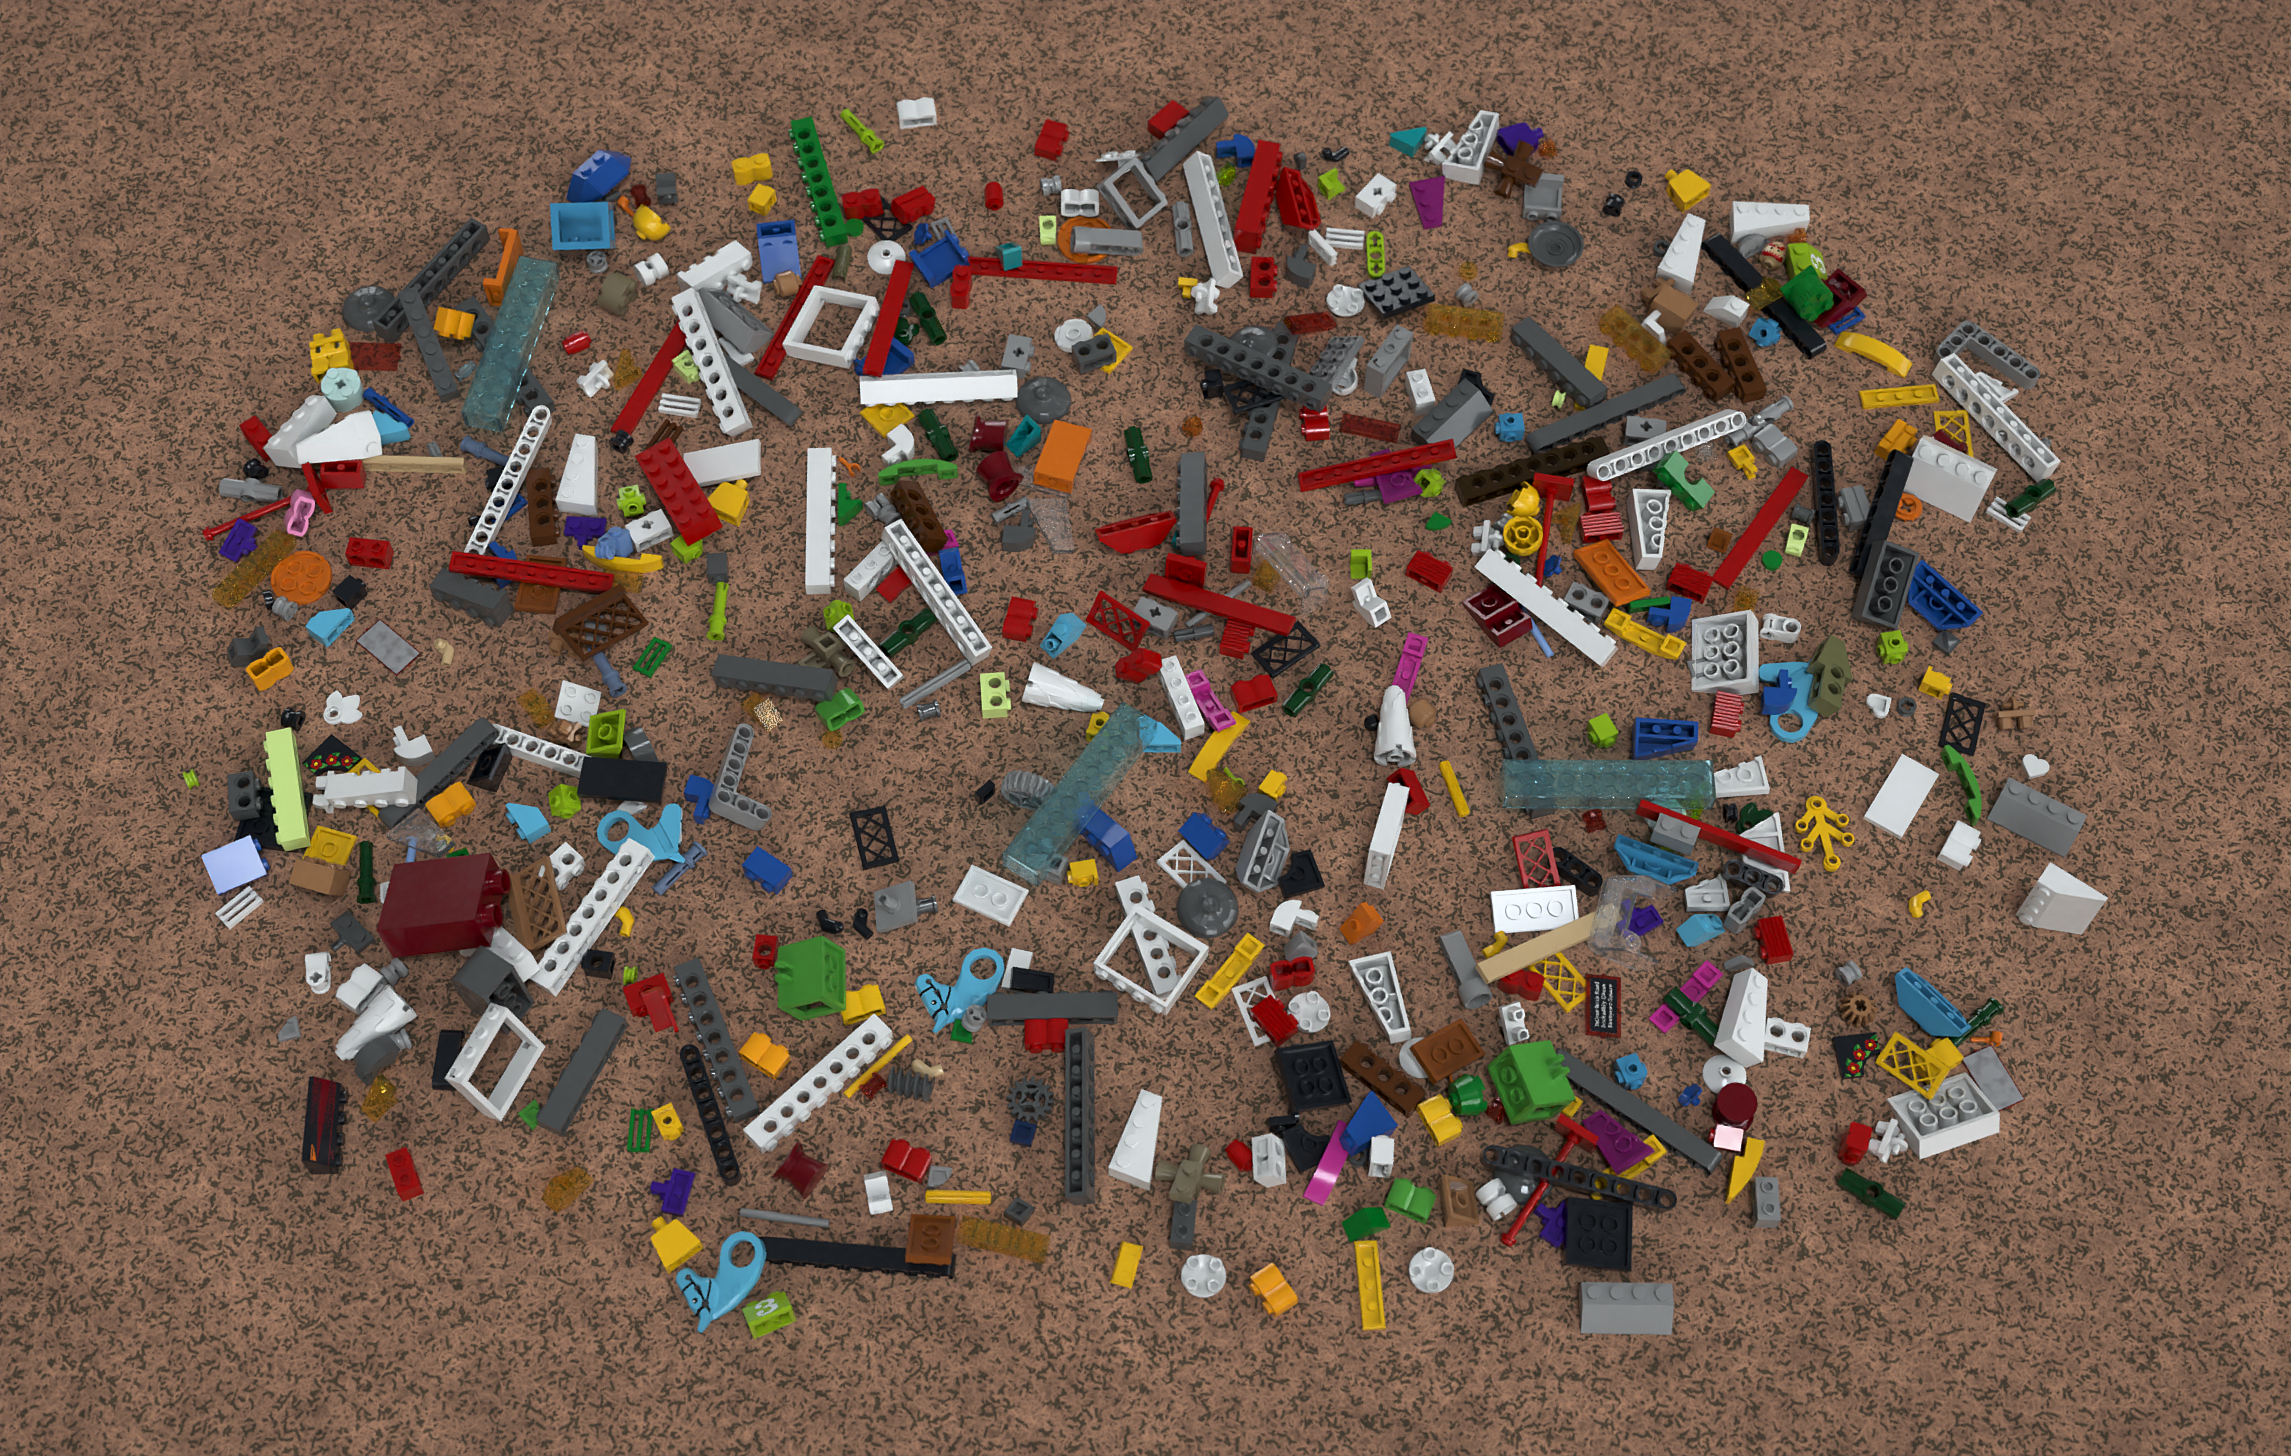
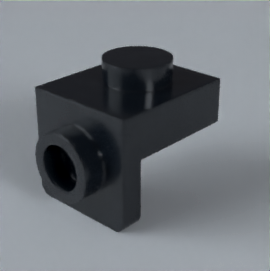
M1289 1104V1115L1269 1117V1133L1274 1132V1134L1280 1135L1281 1132L1296 1126V1123H1300L1299 1113L1292 1114Z

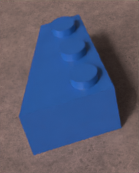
M1636 717L1632 724V763L1694 749L1698 742V722Z
M1091 801L1071 815L1074 823L1072 827L1078 835L1082 834L1088 843L1118 873L1137 858L1129 832Z

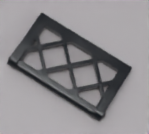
M881 196L884 211L882 217L865 216L861 220L882 241L889 240L894 242L911 231L913 226L906 223L902 229H896L897 221H899L898 217H884L885 210L891 212V205ZM870 220H881L880 228H877ZM883 221H894V228H883ZM882 231L893 232V235L887 238Z
M1242 380L1222 387L1234 415L1288 399L1281 395L1271 396L1272 391L1268 395L1259 392L1261 387L1258 386L1256 390L1248 388L1247 386L1254 385V383L1248 380ZM1241 389L1237 396L1231 393V391ZM1243 391L1253 394L1250 400L1240 397ZM1256 395H1257V396H1260V397H1263V398H1266V399H1263V400H1259V401L1253 402V400L1255 399ZM1240 401L1247 405L1238 407L1237 402Z
M1299 621L1295 622L1289 634L1298 629L1301 637L1289 635L1286 637L1278 634L1251 652L1254 659L1272 679L1321 647L1318 640ZM1286 639L1285 648L1273 647L1280 640ZM1288 639L1300 640V648H1287ZM1302 641H1308L1311 644L1305 650H1301ZM1267 649L1270 650L1269 659L1263 658L1260 654ZM1272 650L1285 651L1284 659H1271ZM1286 652L1299 653L1289 661L1286 660ZM1271 662L1283 664L1275 670L1270 666Z
M1950 693L1938 746L1944 748V746L1950 745L1959 753L1974 756L1986 703L1957 693ZM1954 702H1960L1963 707L1954 710ZM1971 706L1978 708L1977 716L1975 717L1969 709ZM1965 709L1971 719L1962 722L1957 713ZM1953 715L1959 724L1950 728L1949 723ZM1974 721L1973 733L1970 734L1965 724ZM1962 727L1967 736L1958 740L1952 730ZM1948 732L1951 734L1955 742L1951 743L1945 741ZM1970 738V747H1963L1960 742Z
M880 806L851 812L849 816L863 870L899 862L886 807ZM881 813L883 823L881 824L873 820V816ZM859 818L867 820L862 828L858 827L857 819ZM869 822L880 826L875 835L864 831ZM882 828L886 831L887 842L877 838ZM862 833L872 838L866 847L862 843ZM874 840L884 845L879 854L869 849ZM886 847L890 848L892 857L885 858L881 856ZM866 851L876 856L874 861L867 862Z

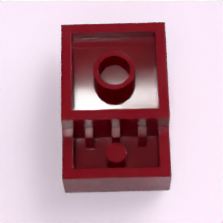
M1837 268L1826 280L1821 279L1832 292L1834 304L1831 309L1825 310L1818 315L1817 319L1813 322L1821 329L1836 322L1868 296L1865 289Z
M1495 583L1462 601V605L1480 628L1499 648L1533 629L1531 617L1519 608L1518 601Z

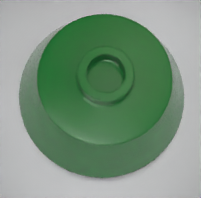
M1466 1073L1449 1084L1448 1100L1456 1114L1477 1117L1479 1113L1487 1110L1488 1102L1483 1101L1482 1090H1485V1087L1479 1076Z

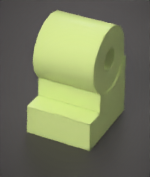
M1039 216L1041 245H1056V216Z
M1791 524L1784 553L1801 557L1809 528Z

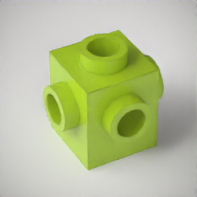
M1434 468L1422 469L1417 473L1414 481L1423 491L1419 495L1422 497H1434L1442 492V486L1446 481L1441 477L1442 474Z
M638 484L618 488L620 498L616 499L619 511L623 510L625 517H634L644 513L643 505H646L644 493L640 494Z
M834 600L823 609L828 631L836 632L833 627L846 615H849L854 620L850 603Z
M1901 630L1881 633L1876 642L1877 655L1881 657L1883 664L1900 663L1908 652V644L1904 641Z
M559 784L548 793L552 816L569 819L581 810V802L577 796V787Z

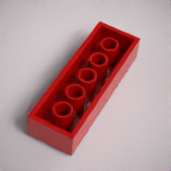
M1258 140L1235 226L1234 243L1236 251L1256 255L1257 248L1261 249L1263 242L1262 234H1265L1266 219H1269L1271 211L1269 207L1270 204H1273L1275 195L1273 192L1274 189H1277L1279 179L1277 177L1278 174H1281L1283 152L1280 151L1281 143Z
M670 437L635 455L643 473L687 546L723 528L715 510Z

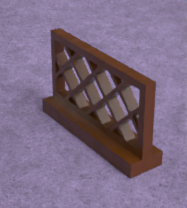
M621 583L563 614L554 621L552 628L556 635L560 634L582 662L640 631L649 624L626 596V589ZM623 601L628 607L627 611L616 609V604ZM603 611L612 613L611 620L599 618L600 613ZM614 615L626 616L625 623L614 621ZM629 617L637 618L640 624H628ZM587 620L596 622L595 629L583 627V623ZM598 623L610 625L609 632L597 630ZM612 627L624 628V633H612ZM570 629L579 631V637H571L567 631ZM582 632L594 634L593 641L581 639ZM596 635L608 637V641L606 643L595 642ZM580 644L592 646L591 651L584 654L579 648Z

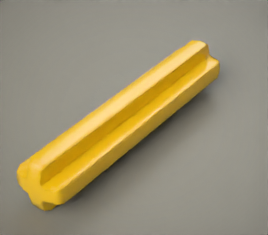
M1450 761L1440 762L1439 769L1458 816L1464 817L1469 815L1470 810Z
M926 1190L925 1201L926 1203L990 1204L991 1192Z

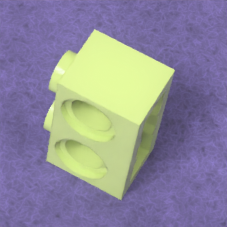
M1005 672L980 674L983 718L1007 717V710H1011V700L1006 698V692H1010L1009 680H1005ZM993 685H998L999 687H998V688H992L991 686H993ZM994 703L1001 704L999 706H993Z

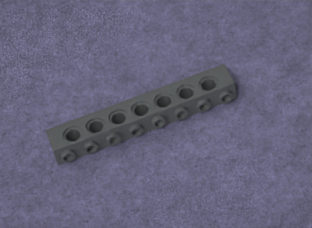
M471 217L402 291L416 286L426 309L490 241L487 227ZM398 295L372 321L376 334L391 344L410 326Z
M473 296L454 306L455 310L475 315L469 339L473 338L476 349L479 352H484L483 356L488 365L493 364L495 374L498 378L502 377L504 379L503 383L506 389L514 392L513 397L517 404H523L526 416L529 418L533 409L539 405L546 406L550 414L556 411L551 397L477 299ZM540 414V415L537 417V419L540 420V419L546 417L547 415H546V414Z
M1278 321L1276 328H1272L1278 341L1276 352L1272 358L1279 359L1278 361L1291 366L1299 339L1300 326ZM1263 387L1259 389V392L1269 394L1268 391L1270 390ZM1256 395V397H1255V399L1253 400V402H1256V401H1259V400H1263V399H1266V398H1263V397H1260V396H1257V395ZM1281 400L1264 405L1266 408L1261 406L1248 411V418L1250 420L1249 423L1245 422L1243 430L1245 438L1240 439L1238 449L1242 450L1241 457L1261 462L1265 461Z
M1197 324L1184 340V350L1189 356L1203 360L1205 363L1221 368L1225 372H1230L1243 380H1248L1258 387L1266 388L1274 394L1284 396L1292 402L1302 404L1310 410L1321 413L1332 397V384Z
M1503 663L1480 668L1478 676L1475 678L1478 689H1482L1484 694L1482 695L1483 704L1485 707L1488 706L1490 710V723L1496 726V739L1498 742H1502L1504 747L1502 748L1503 757L1505 760L1508 759L1510 763V776L1516 779V792L1518 796L1522 795L1524 800L1522 802L1524 813L1529 814L1530 819L1554 814L1557 806ZM1491 687H1496L1498 690H1492ZM1497 705H1503V706H1505V707H1504V708H1500V707H1498ZM1504 722H1509L1512 725H1505ZM1510 740H1516L1519 743H1512ZM1521 757L1525 761H1519L1517 758ZM1528 775L1532 777V779H1526L1524 776ZM1532 793H1535V794H1537L1539 797H1533V796H1531V794H1532Z
M699 957L674 966L676 974L673 975L677 988L682 986L684 991L680 996L684 1006L689 1005L691 1009L687 1013L691 1024L696 1023L698 1030L695 1031L698 1042H704L706 1048L702 1052L706 1062L711 1061L713 1065L710 1068L711 1075L714 1081L719 1080L720 1087H717L720 1098L721 1100L726 1098L728 1103L724 1107L728 1118H733L736 1124L759 1115L758 1105ZM693 982L698 983L694 988L688 987ZM705 1001L704 1005L695 1006L697 1002ZM705 1020H713L711 1024L703 1025ZM714 1038L720 1039V1041L716 1044L710 1043V1041ZM720 1057H727L725 1062H717ZM730 1075L735 1076L734 1080L730 1082L725 1081L726 1077ZM740 1094L743 1096L738 1101L732 1100L735 1095Z
M1087 1027L1065 1030V1198L1074 1206L1095 1203V1036Z

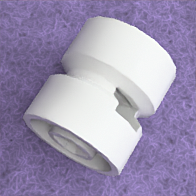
M658 253L648 257L647 262L641 261L633 266L637 278L644 287L655 283L656 278L660 280L669 275L668 267Z
M1499 1178L1488 1182L1475 1194L1482 1205L1488 1206L1486 1211L1493 1221L1502 1218L1500 1215L1502 1211L1506 1215L1517 1206L1513 1197L1505 1193L1506 1187Z

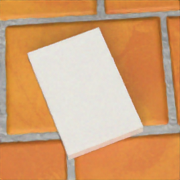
M971 865L952 900L959 905L1010 927L1029 890Z

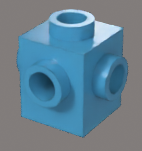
M1764 317L1757 318L1748 335L1756 339L1755 343L1759 346L1768 347L1772 346V344L1775 345L1781 337L1779 333L1782 329L1778 327L1779 323L1770 318L1767 320Z
M1522 413L1499 414L1498 422L1494 423L1495 434H1498L1499 442L1523 440L1525 427Z
M1637 1053L1616 1059L1613 1066L1615 1080L1618 1085L1621 1084L1623 1089L1630 1088L1631 1090H1636L1643 1086L1648 1072L1645 1064L1640 1062Z

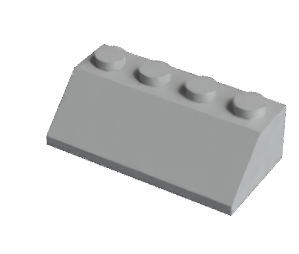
M701 289L699 295L713 329L723 334L722 337L732 342L739 352L754 353L774 337L775 333L743 305L735 302L733 297L725 290Z
M2009 777L1987 820L2065 858L2087 815Z
M1581 1282L1578 1289L1580 1333L1672 1335L1674 1311L1672 1283Z

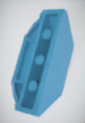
M1618 834L1614 844V848L1628 872H1631L1636 877L1650 879L1656 884L1669 886L1693 877L1697 872L1699 862Z
M1905 967L1895 975L1899 1006L1925 1032H1928L1931 1036L1960 1037L1971 1029L1970 1024L1966 1022L1961 1012L1924 978L1913 973L1908 967Z

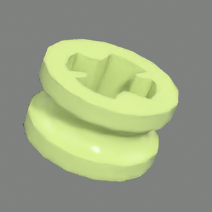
M1557 390L1551 406H1558V409H1561L1566 392L1560 393Z

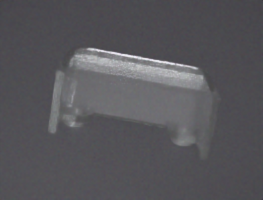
M1280 531L1263 533L1253 539L1251 565L1255 567L1266 559L1301 597L1299 616L1301 619H1304L1327 603L1329 580L1324 574H1320L1291 543L1286 533Z
M1612 875L1608 877L1602 885L1588 939L1590 950L1595 954L1642 973L1657 965L1658 959L1640 952V937L1628 930L1636 897L1638 894L1662 902L1674 894L1677 888L1647 875Z

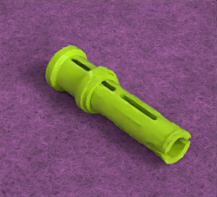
M849 109L842 111L840 117L860 136V141L869 147V151L872 154L883 149L884 141L878 139L872 129H867Z
M724 582L716 583L713 613L708 619L710 627L706 634L709 640L722 641L725 638L723 631L724 626L727 624V619L724 615L729 585L726 583L724 587Z

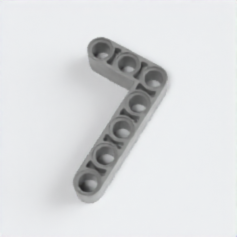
M1971 321L1962 322L1937 347L1933 357V363L1937 366L1941 359L1953 353L1959 356L1967 348L2024 389L2034 388L2040 376V371L2036 366Z
M741 723L729 738L708 806L715 814L752 830L760 831L772 817L770 808L736 792L754 736L753 728L746 723Z

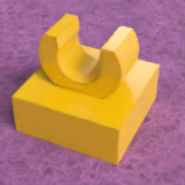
M1179 277L1178 289H1183V298L1190 299L1191 289L1197 286L1198 279Z

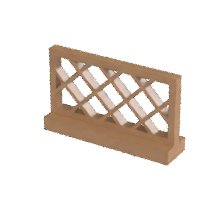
M544 856L515 875L509 873L511 887L508 899L517 940L533 956L540 954L542 947L567 933L549 856ZM544 865L545 871L543 873V876L541 877L538 874L541 869V866ZM530 874L531 877L526 886L525 876ZM538 878L541 881L537 891L533 890V886L535 884L536 879ZM546 883H548L549 890L547 895H544L542 893ZM531 892L535 893L532 904H530L529 899ZM543 897L545 900L540 910L537 906L540 898ZM552 901L554 906L552 913H546ZM535 911L539 912L536 923L533 917ZM546 915L550 918L546 928H543L541 925ZM556 920L559 929L555 932H551L553 924ZM539 930L544 931V933L542 935L541 940L539 941L538 933Z

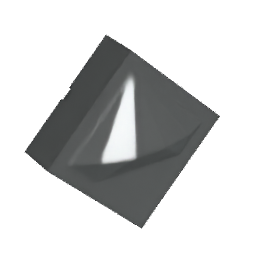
M1943 630L1931 645L1946 656H1949L1960 644L1961 640L1949 631Z
M1016 1197L1003 1214L1005 1218L1022 1227L1035 1212V1207Z

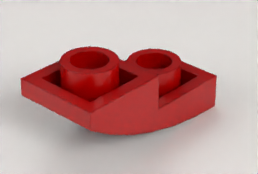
M898 566L876 590L890 603H893L913 583L902 567Z

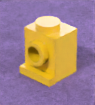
M1929 666L1918 691L1941 700L1944 694L1948 695L1953 684L1949 683L1951 678L1946 677L1943 673L1932 671L1933 667Z
M1102 711L1097 714L1092 713L1088 729L1086 730V741L1102 745L1107 744L1112 728V717L1108 713Z
M1271 769L1259 786L1258 793L1264 794L1278 802V796L1282 797L1287 788L1285 786V782L1288 779L1287 776L1282 772H1276Z
M1095 859L1069 863L1070 871H1066L1068 884L1072 883L1073 886L1086 887L1094 882V886L1099 885Z
M672 1103L651 1112L664 1141L667 1139L670 1141L675 1140L684 1132ZM672 1120L670 1124H664L665 1122Z

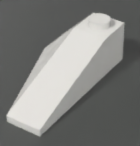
M367 410L349 414L339 423H333L321 433H315L295 444L297 463L354 460L382 455L381 437L371 411Z

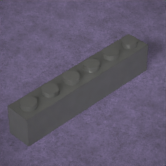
M1207 96L1203 98L1201 104L1191 109L1189 115L1179 120L1173 129L1167 131L1161 140L1155 142L1148 152L1140 156L1139 160L1143 163L1144 169L1148 175L1153 177L1155 182L1161 179L1229 116L1220 97Z
M416 286L398 292L401 305L441 403L460 397Z
M1530 316L1512 327L1511 342L1513 345L1519 346L1528 358H1531L1541 370H1544L1580 406L1588 409L1606 400L1608 387Z
M1205 452L1182 453L1181 462L1177 463L1178 473L1181 474L1180 477H1177V484L1180 489L1177 492L1178 504L1180 503V506L1177 507L1178 519L1180 518V521L1177 522V533L1180 534V537H1176L1177 549H1181L1182 556L1206 555L1207 461Z
M718 654L711 674L715 683L721 688L733 687L742 691L754 690L762 694L768 692L775 693L778 696H794L798 699L810 698L819 702L832 700L838 682L834 671L830 669Z
M1087 990L1080 991L1079 993H1070L1068 991L1048 993L1039 991L1035 994L995 992L992 995H987L988 1026L1025 1025V1020L1028 1019L1047 1020L1052 1018L1068 1019L1069 1025L1118 1024V993L1111 990H1103L1100 993H1091V991Z
M604 1008L601 1009L599 1014L597 1013L594 1016L590 1030L582 1036L580 1047L572 1053L570 1064L567 1069L562 1070L557 1086L551 1089L548 1094L547 1103L537 1113V1122L540 1127L561 1137L564 1136L625 1032L628 1024L624 1017Z

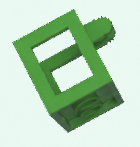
M824 936L778 947V961L775 962L778 974L775 975V981L778 983L779 1009L799 1020H809L846 1010L845 949ZM821 1001L822 1003L826 1004L824 1006L809 1009L810 1003Z
M1551 1040L1511 1045L1487 1065L1511 1125L1554 1118L1576 1099L1566 1077L1570 1069L1568 1066H1561L1565 1058L1562 1054H1556Z

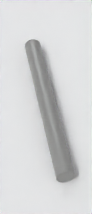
M1246 579L1226 593L1225 596L1235 598L1252 584ZM1201 611L1185 622L1184 625L1187 628H1190L1191 625L1195 626L1211 615V613Z
M741 1208L740 1217L823 1228H829L830 1219L748 1208Z

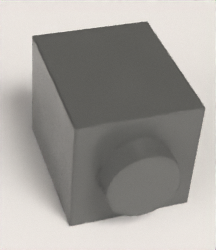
M727 552L706 554L709 584L716 585L718 582H729Z

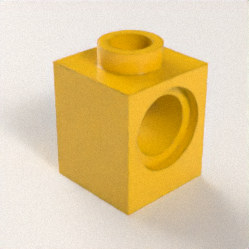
M759 183L747 199L749 210L765 217L771 210L770 206H773L777 201L775 190L770 186H764Z

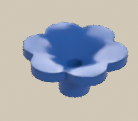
M919 223L917 226V230L914 232L916 245H922L925 239H931L932 234L929 233L927 223Z
M1552 555L1545 561L1544 576L1550 577L1553 573L1556 575L1561 573L1562 569L1559 567L1561 557Z
M1696 1083L1686 1087L1678 1098L1679 1103L1684 1107L1690 1103L1694 1106L1699 1105L1701 1100L1698 1096L1702 1093L1701 1087Z

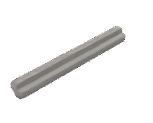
M963 659L899 698L900 705L906 709L967 672L971 668L969 662Z

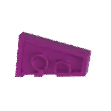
M1445 176L1409 182V188L1423 230L1442 227Z
M1385 449L1369 455L1370 457L1376 455L1390 453L1391 451L1389 449ZM1405 470L1376 476L1384 504L1423 493L1422 488L1415 483L1412 476Z
M1601 1109L1582 1121L1587 1130L1599 1137L1597 1145L1617 1176L1655 1152L1652 1147L1622 1127L1621 1124Z

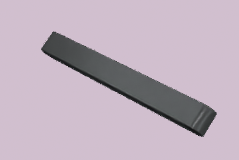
M1673 373L1537 429L1528 434L1525 440L1534 454L1548 452L1558 445L1563 446L1572 442L1577 437L1580 439L1587 436L1589 432L1599 431L1606 428V425L1623 421V418L1627 416H1635L1644 409L1649 410L1661 402L1666 403L1673 400V397L1682 396L1686 392V388L1678 376Z
M1560 1048L1555 1050L1557 1055L1562 1054L1565 1058L1561 1066L1569 1067L1570 1072L1566 1077L1568 1082L1575 1086L1574 1089L1583 1095H1589L1593 1098L1592 1101L1603 1108L1607 1107L1612 1111V1114L1621 1120H1627L1638 1131L1647 1133L1649 1137L1654 1134L1660 1143L1668 1147L1667 1150L1678 1157L1682 1156L1687 1160V1163L1696 1169L1700 1168L1705 1171V1175H1712L1723 1158L1717 1149Z

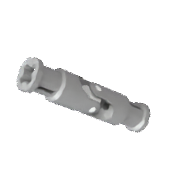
M1786 395L1781 396L1779 401L1769 404L1758 414L1747 419L1741 429L1725 434L1723 437L1725 443L1731 449H1734L1742 441L1749 440L1770 423L1772 424L1780 419L1782 414L1793 410L1794 405L1791 399Z

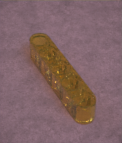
M282 530L272 532L215 587L212 592L213 600L228 608L237 605L295 548V537Z

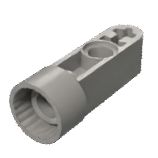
M1073 226L1070 248L1071 253L1137 256L1143 253L1142 233L1137 230Z
M1456 930L1438 936L1439 944L1457 983L1458 993L1466 1009H1476L1486 1005L1491 1001L1493 995L1488 984L1486 985L1475 968L1476 963L1462 932Z

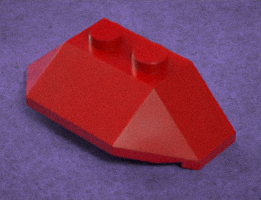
M1284 166L1281 170L1275 194L1282 222L1288 226L1313 231L1322 223L1314 194L1308 184L1301 178L1300 171Z
M1169 510L1164 513H1152L1110 523L1094 530L1100 542L1121 554H1130L1139 549H1151L1155 545L1161 544L1177 521L1173 512Z

